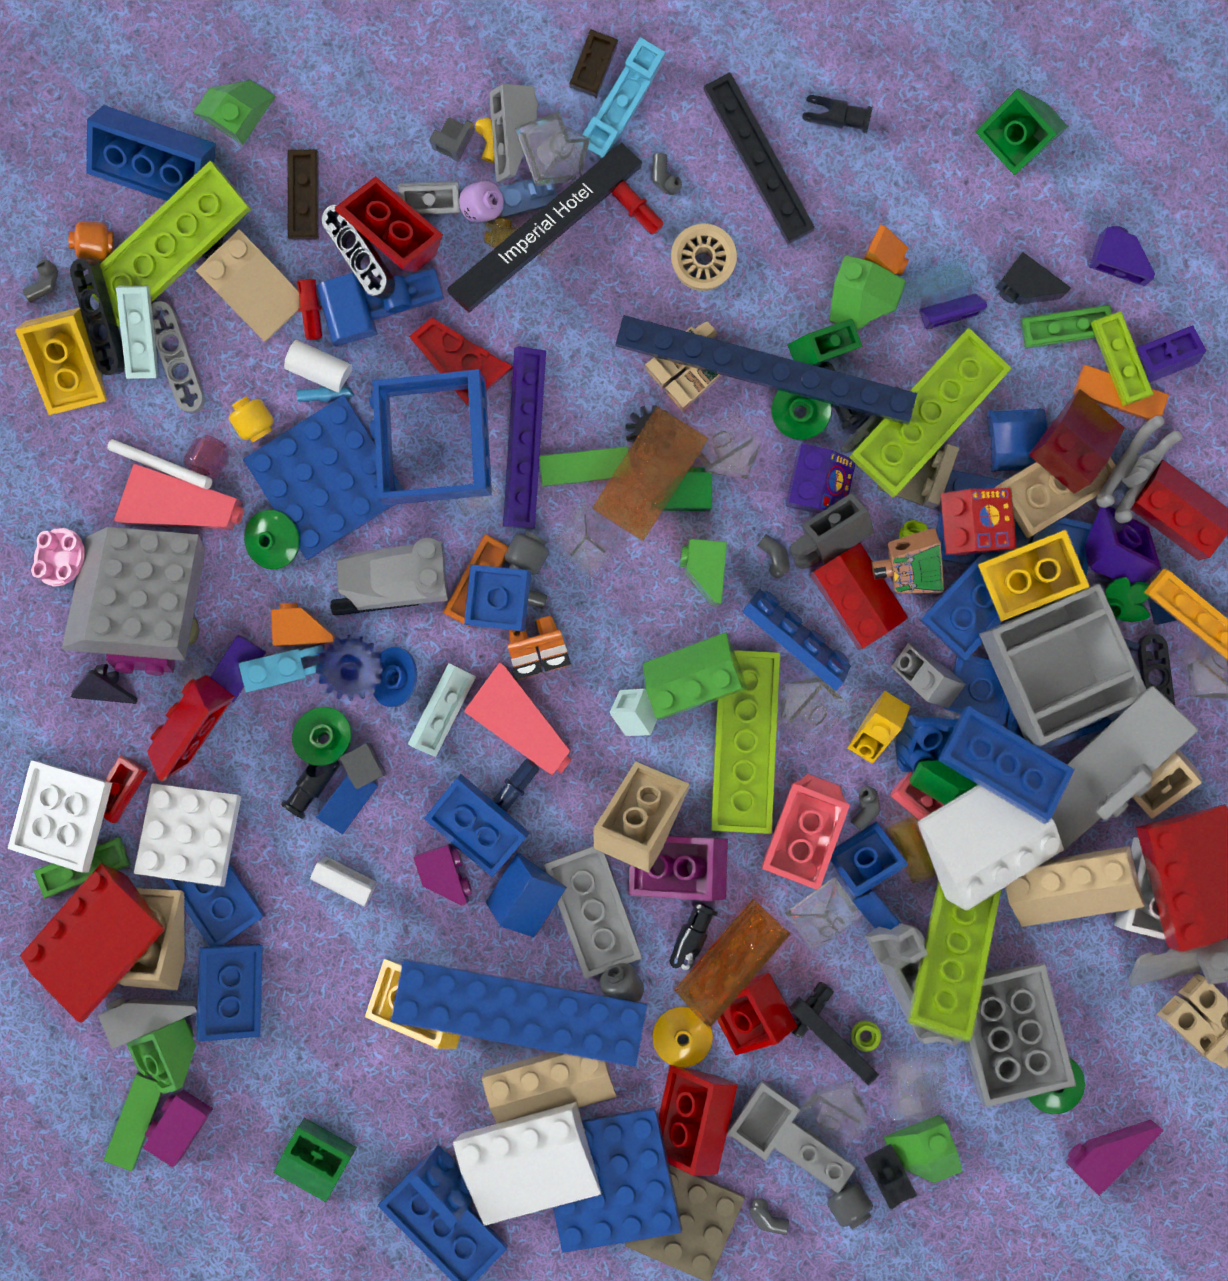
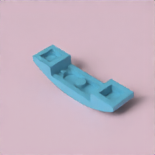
M639 38L625 62V68L596 117H592L578 144L601 158L609 153L645 96L666 52L645 39Z

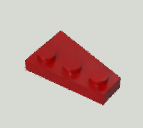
M430 318L409 336L439 373L479 369L486 378V391L513 369L512 365L493 356L484 348L475 345L434 318ZM468 389L454 390L463 402L469 406Z

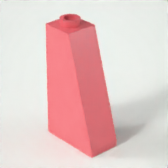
M133 464L114 521L127 526L233 530L235 524H240L244 508L241 507L242 501L210 489L206 490L184 480Z
M499 662L464 712L553 776L556 770L562 774L572 760L567 756L571 750L522 686L515 680V677L508 668Z

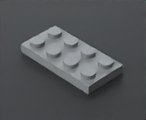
M593 845L544 863L546 872L567 887L557 903L585 979L604 973L612 965L619 963L628 964L642 959L605 853L594 849Z

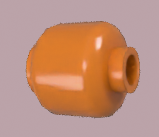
M79 221L76 224L75 231H69V249H75V255L78 259L91 258L97 262H103L113 252V231H108L105 223Z

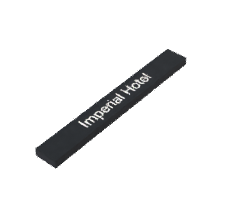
M621 142L447 288L448 294L470 313L611 194L621 182L626 181L642 167V161Z

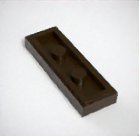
M287 150L288 239L319 240L318 150Z

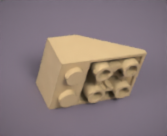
M1178 749L1152 772V779L1149 781L1152 784L1151 787L1140 797L1135 794L1132 798L1153 819L1202 783L1200 771Z

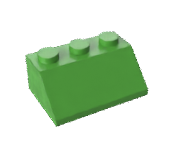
M727 632L643 663L646 692L656 720L673 717L747 689Z

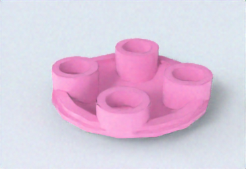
M66 528L41 532L37 537V548L31 568L33 576L40 578L45 584L54 587L64 586L73 581L81 571L85 560V548L81 538L74 531Z

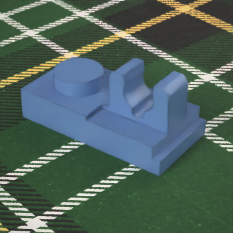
M547 174L499 187L504 201L501 212L502 218L504 220L542 209L558 195L552 175Z

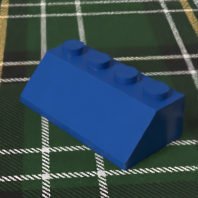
M103 105L87 119L86 173L168 201L209 161L215 163L216 143L106 105Z

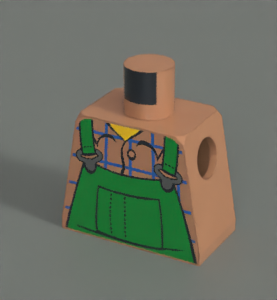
M935 528L890 541L888 543L889 559L872 562L874 580L891 577L896 593L944 592L941 545Z

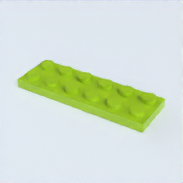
M209 161L99 264L118 328H120L116 287L150 286L152 303L252 210L214 162ZM93 284L92 286H87V289H94ZM92 294L95 300L99 303L97 296L95 294Z
M967 328L910 390L917 393L909 424L884 418L853 451L849 458L892 498L895 497L1012 368L970 328Z
M734 650L747 689L717 700L711 831L772 834L780 653Z
M938 880L924 944L928 954L921 958L907 1023L966 1042L972 1039L1001 890L966 911L945 898Z

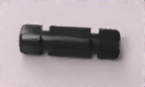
M819 982L813 990L815 992L814 995H810L805 1001L818 1015L825 1006L823 1004L824 1001H828L834 992L824 982ZM797 1018L794 1020L798 1027L791 1033L802 1038L808 1031V1028Z

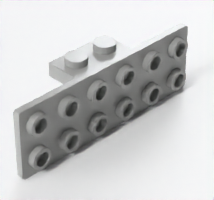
M1151 686L1067 763L1068 766L1075 770L1052 816L1064 850L1101 817L1104 820L1108 819L1111 815L1116 818L1129 806L1126 802L1133 795L1136 794L1138 797L1143 795L1152 785L1149 782L1152 779V772L1197 733V727L1154 686Z
M1228 938L1211 945L1184 952L1170 949L1168 953L1156 955L1154 952L1143 954L1135 961L1128 979L1129 985L1131 987L1203 971L1208 985L1228 981Z

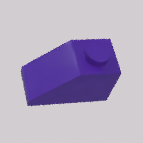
M1107 226L1099 234L1089 268L1142 286H1146L1154 279L1155 272L1137 236L1129 234L1127 229L1119 226Z

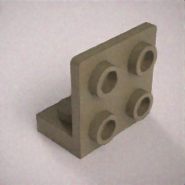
M947 444L944 448H939L896 497L930 509L939 506L941 493L945 491L960 448ZM879 485L877 486L878 490L887 493Z

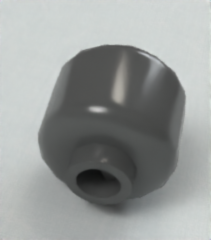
M525 531L524 534H516L504 555L505 560L511 564L509 568L532 571L531 575L538 574L549 555V550L545 546L547 542L528 531Z
M627 963L610 966L600 979V988L605 996L639 1002L644 993V984L635 968Z
M846 1182L839 1193L830 1189L833 1195L828 1199L827 1206L840 1226H849L852 1230L872 1217L870 1211L873 1208V1203L860 1183L853 1182L848 1185Z

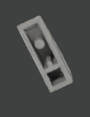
M501 84L489 92L497 183H502L512 178L518 170L537 118L538 100L535 97L534 86Z
M121 997L106 1004L107 1010L99 1014L98 1017L112 1049L196 1013L197 1001L133 998L125 1002L124 998Z

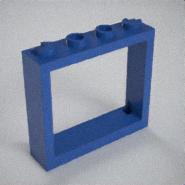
M479 369L372 381L373 391H371L369 403L371 408L374 409V420L370 422V431L372 437L375 438V449L372 450L371 457L377 472V479L373 480V487H375L378 500L385 505L492 495L486 378ZM468 389L473 484L394 491L390 397Z

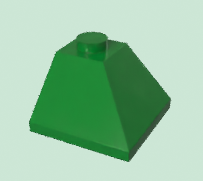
M1018 88L975 133L1015 176L1069 126L1049 104Z

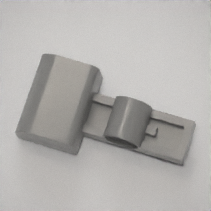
M761 1080L727 1133L765 1161L775 1148L839 1193L856 1168L855 1165L830 1148L813 1132L803 1129L793 1122L800 1111L799 1105L766 1081Z

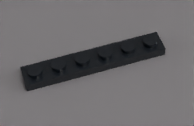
M731 72L704 85L703 90L787 245L813 232L815 227Z

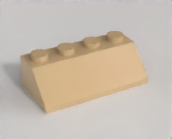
M1130 846L1047 860L1005 886L1009 904L1021 927L1145 907Z
M548 1052L485 1070L481 1078L489 1108L497 1124L574 1102L580 1108L617 1097L606 1061L556 1052Z

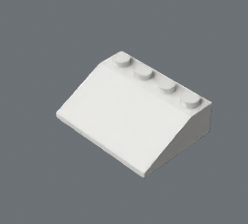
M977 785L917 822L945 898L966 911L1064 850L1056 824L1052 818L1050 822L1044 824L980 785Z
M576 1102L461 1133L453 1141L461 1174L484 1226L597 1196L602 1193Z

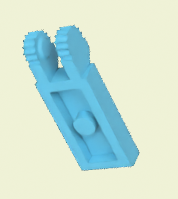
M323 645L300 651L295 649L239 663L245 692L249 693L306 679L305 676L328 671L327 663H320L303 669L301 658L313 657L323 653Z

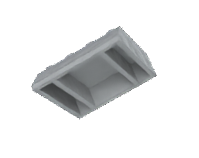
M106 527L86 536L84 542L85 560L81 571L77 575L62 649L67 651L185 661L205 556V547L199 535Z
M1100 583L1052 601L979 634L1023 737L1035 746L1044 745L1130 706L1147 691Z

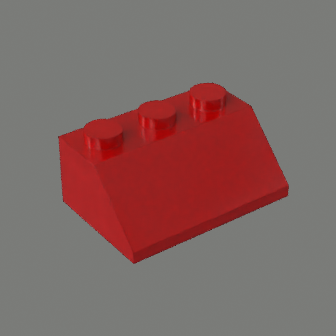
M376 176L335 207L337 213L403 270L417 272L436 256L443 234Z
M1163 459L1130 509L1198 561L1210 558L1228 535V508Z
M858 543L810 574L858 650L867 647L909 618L883 578L874 580L873 561L861 543Z
M204 675L196 680L192 678L187 682L181 691L184 696L180 702H176L166 713L168 720L164 726L160 725L150 738L153 743L147 750L157 778L162 782L188 766L235 697L208 675Z
M670 1065L659 1112V1121L668 1164L692 1176L718 1175L738 1084L717 1075Z

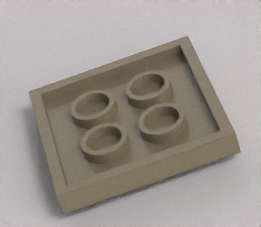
M669 1164L682 1225L681 1233L625 1242V1247L698 1279L710 1281L745 1196L704 1177L692 1176Z

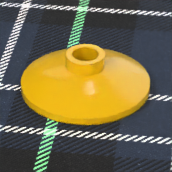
M675 1007L666 1011L657 1020L652 1035L653 1045L659 1057L669 1065L682 1068L691 1067L701 1062L709 1053L713 1041L712 1029L706 1017L690 1007ZM686 1034L689 1037L688 1042L680 1044L677 1041L679 1035Z

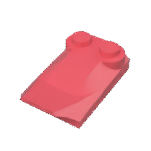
M810 774L792 783L770 845L764 854L761 869L820 890L850 804L847 803L842 794L841 786Z

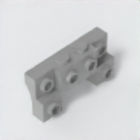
M900 924L893 929L879 926L864 936L908 1019L921 958L928 954L923 945L925 944V939L922 933L913 926ZM910 1024L918 1041L924 1044L944 1042L955 1046L963 1041Z

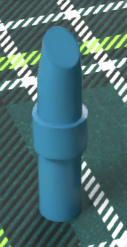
M319 387L318 389L297 390V401L320 400V402L338 399L343 395L345 398L353 397L355 394L349 387H342L339 393L326 387Z

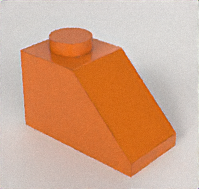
M880 224L863 260L874 262L895 275L902 276L909 259L905 258L908 247L886 226Z
M298 603L279 604L280 609H271L273 646L284 647L338 643V637L307 609L298 608Z

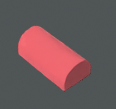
M909 772L891 791L890 796L914 817L921 820L943 807L944 804L912 786L909 779L913 773Z

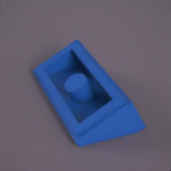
M347 774L316 818L339 833L344 834L379 785L371 782L356 789Z
M869 889L853 900L854 905L875 929L879 926L893 929L902 924L872 889Z

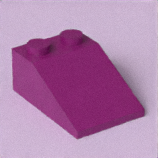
M668 836L649 873L630 865L628 895L705 901L726 900L728 838Z

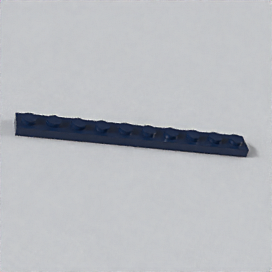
M623 315L615 343L616 347L907 425L910 422L917 393L626 315Z

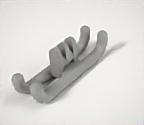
M1161 415L1151 418L1141 427L1097 495V504L1101 508H1106L1114 504L1115 499L1112 494L1120 481L1129 487L1115 511L1114 517L1119 523L1129 522L1133 518V513L1130 509L1160 461L1173 445L1182 440V433L1180 431H1173L1165 436L1154 450H1150L1139 457L1137 456L1149 436L1164 425L1165 420Z

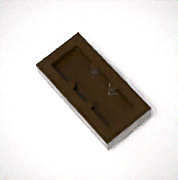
M590 29L569 87L597 98L617 48L618 39Z

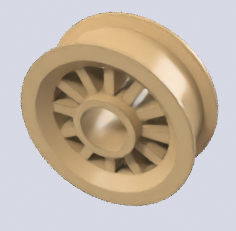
M696 224L686 228L678 235L672 246L671 262L673 269L680 281L694 290L707 291L717 288L731 276L736 266L737 251L732 238L723 229L712 224ZM701 239L707 240L706 244H702ZM693 241H696L697 247L692 243ZM711 241L716 243L713 247L710 246ZM700 253H706L712 261L707 265H701L696 261L695 257ZM695 271L697 272L696 278L691 276ZM709 271H710L715 277L710 278V273H709ZM701 273L704 274L705 279H700Z

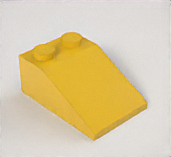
M80 307L24 321L15 329L48 415L107 400L102 375L95 363Z
M1066 530L978 564L1000 621L1089 587Z
M384 959L365 1018L437 1049H456L461 1035L391 1022L402 964Z

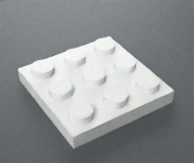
M31 760L8 849L79 872H89L112 783L44 762Z
M151 784L134 874L224 887L241 796Z

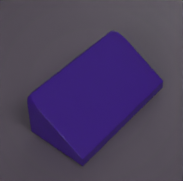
M974 293L922 308L919 312L924 328L928 330L981 315L987 307V302Z
M237 635L210 678L233 694L235 697L232 702H235L244 688L239 663L262 658L266 651L243 636Z

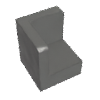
M447 118L441 131L439 132L435 129L429 139L432 149L459 162L475 131L473 122L466 120L465 124H462L452 118Z
M366 743L339 757L356 789L387 775L371 743Z

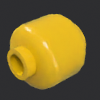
M246 396L232 404L234 411L230 413L228 419L242 440L250 439L253 443L273 431L271 426L274 423V418L261 399L255 398L250 401Z

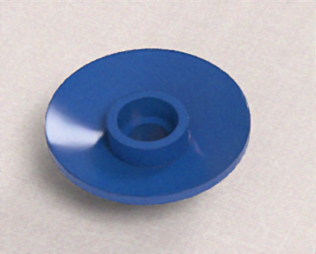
M400 647L385 649L377 656L373 663V677L370 679L371 690L380 704L387 707H398L407 702L415 690L417 666L414 658L407 650Z

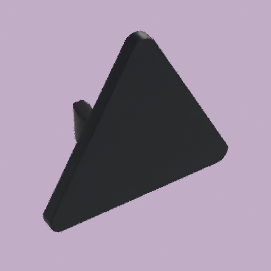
M108 664L97 665L94 670H89L71 694L72 698L131 704H136L138 700L137 697L115 684L119 680V672L107 673Z

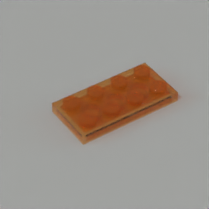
M657 406L595 502L592 510L643 542L709 438Z
M752 899L674 991L697 1017L711 1028L791 933L757 901Z

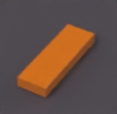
M1086 364L1081 368L1073 394H1075L1077 390L1081 389L1096 403L1146 421L1157 415L1162 416L1169 397L1166 393L1152 389L1154 395L1122 407L1110 373Z
M484 534L442 613L464 624L470 566L480 565L502 568L505 562L504 555L509 546Z

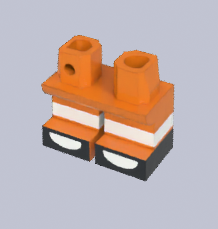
M551 616L536 620L539 636L528 638L526 627L525 632L509 630L510 644L507 645L512 660L515 680L543 673L536 647L539 648L545 672L572 665L561 630H557Z

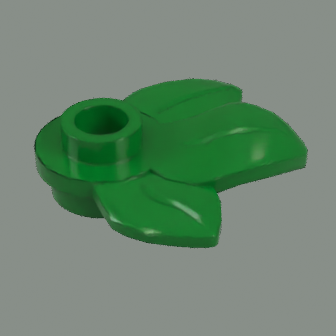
M1123 577L1112 581L1106 587L1105 596L1116 620L1137 622L1151 617L1150 612L1142 604L1149 598L1144 592L1150 584L1144 582L1130 584L1129 579Z

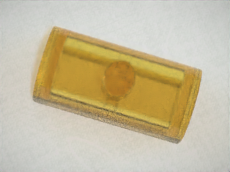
M912 815L886 827L893 844L908 864L905 870L912 883H917L936 875L915 816Z

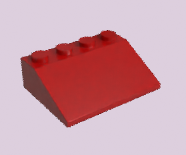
M1227 804L1137 826L1136 831L1167 947L1178 952H1184L1211 945L1228 938Z
M101 863L20 954V957L31 975L77 1022L83 1023L161 935L165 928L128 876Z

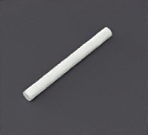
M114 439L108 443L107 448L109 451L206 490L212 485V479Z

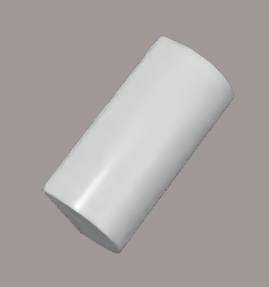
M295 340L287 352L284 369L339 393L351 374L352 364L299 340Z
M327 856L317 862L310 877V880L364 907L377 885L376 881Z

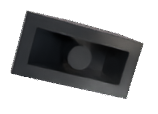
M1024 252L1014 261L995 287L1000 291L999 295L1002 299L1011 304L1015 302L1018 305L1058 300L1071 289L1070 286Z

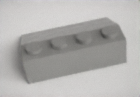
M1043 963L985 972L972 1039L969 1042L964 1041L978 1099L985 1107L1075 1086L1046 965Z

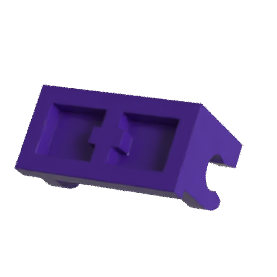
M1193 325L1139 346L1136 349L1149 383L1198 364L1207 351Z

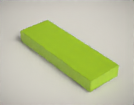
M1122 311L1090 323L1122 407L1154 395Z

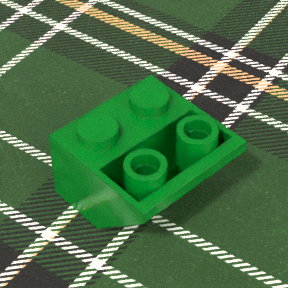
M304 1117L282 1153L273 1173L320 1200L327 1202L357 1147Z

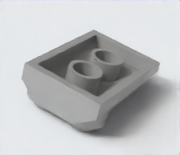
M423 538L414 545L355 552L337 560L338 592L351 600L358 610L448 601L443 541L438 542L433 538Z

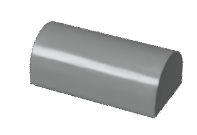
M459 181L398 183L399 197L420 215L460 213L461 211L459 205Z

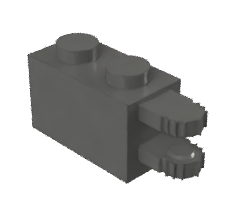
M852 493L801 525L805 535L791 544V555L794 556L795 566L801 568V570L812 566L820 560L825 565L875 533L868 510Z

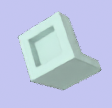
M619 690L610 714L624 735H651L657 720L646 690Z

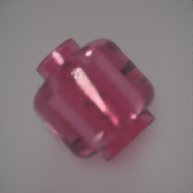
M204 435L203 438L197 437L192 441L184 455L183 462L189 470L211 479H217L227 463L229 455L225 450L226 445L210 435Z

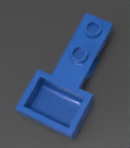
M432 268L406 277L402 275L393 276L395 280L394 292L387 299H379L369 295L354 273L318 284L317 290L332 344L336 347L378 335L374 320L445 299L437 270Z

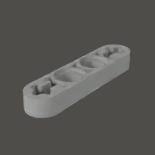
M155 302L151 304L155 343L178 407L186 413H198L205 405V395L176 312L166 302ZM162 309L165 313H169V315L165 316V322L169 328L174 326V329L164 330L163 324L154 318L158 316V310ZM171 336L177 337L179 340L178 348L173 352L166 351L164 348L165 340ZM179 364H185L189 368L188 376L182 380L174 377V369ZM188 385L190 393L198 396L194 400V406L191 407L183 402L187 399V393L184 388L178 390V386Z

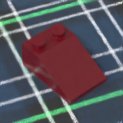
M1079 389L1028 455L1075 494L1091 485L1107 464L1125 427Z

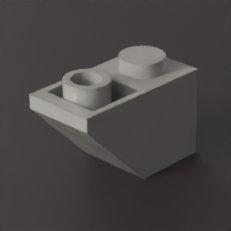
M907 643L891 666L927 702L945 708L950 707L966 685L946 666Z

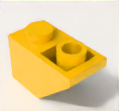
M884 691L870 709L847 749L873 764L902 729L911 706Z

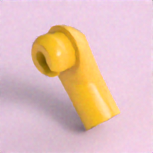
M488 117L481 118L475 123L476 132L482 135L486 141L481 158L482 160L495 163L491 119Z

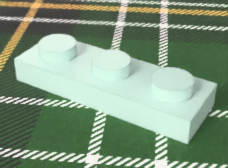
M150 286L116 287L126 379L157 378L159 371Z
M448 663L408 745L434 757L437 756L476 678L475 675Z

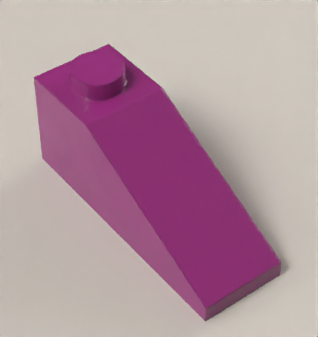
M1152 1120L1138 1123L1087 1140L1083 1145L1081 1143L1075 1145L1068 1154L1069 1159L1066 1163L1100 1196L1164 1131Z

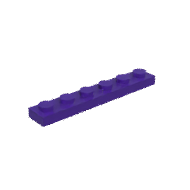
M521 346L514 348L503 527L535 529L546 350Z

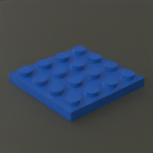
M344 395L243 458V461L274 510L287 514L296 524L300 535L299 549L306 560L311 559L394 506L385 505L376 497L373 480L377 479V472L371 457L372 450L375 449V443ZM393 473L394 491H403L404 488Z
M657 1107L581 1120L602 1193L597 1196L553 1207L562 1253L681 1233L682 1225Z

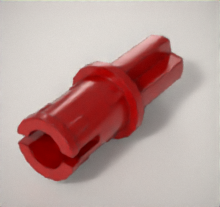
M626 181L621 182L613 190L611 195L629 212L628 216L630 218L634 217L651 235L656 234L664 225L663 221L646 204L647 200L645 198L641 199Z
M316 279L296 281L300 298L298 312H302L305 338L307 340H319L322 338L319 310H322V306H319L317 298Z

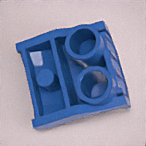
M1045 409L987 411L986 416L990 418L988 420L989 437H991V463H993L991 465V472L1021 471L1036 463L1028 454L1048 430Z
M908 716L902 729L899 731L895 745L897 765L902 772H914L921 761H938L959 719Z

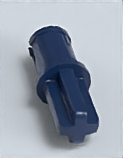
M529 759L524 760L512 777L505 779L504 782L506 784L492 801L499 806L504 800L500 807L507 812L519 795L523 796L525 794L523 790L539 772V767Z

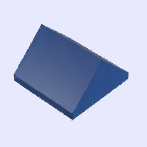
M877 822L835 847L830 860L849 892L855 897L860 896L908 866L906 860Z
M517 853L490 894L486 904L500 927L535 937L567 887L520 853Z

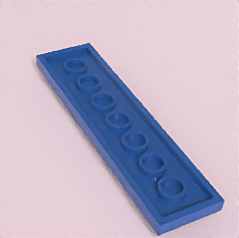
M403 959L391 1022L636 1067L647 1004Z

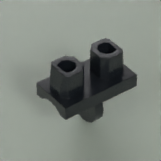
M891 1144L864 1157L890 1210L900 1203L917 1196Z

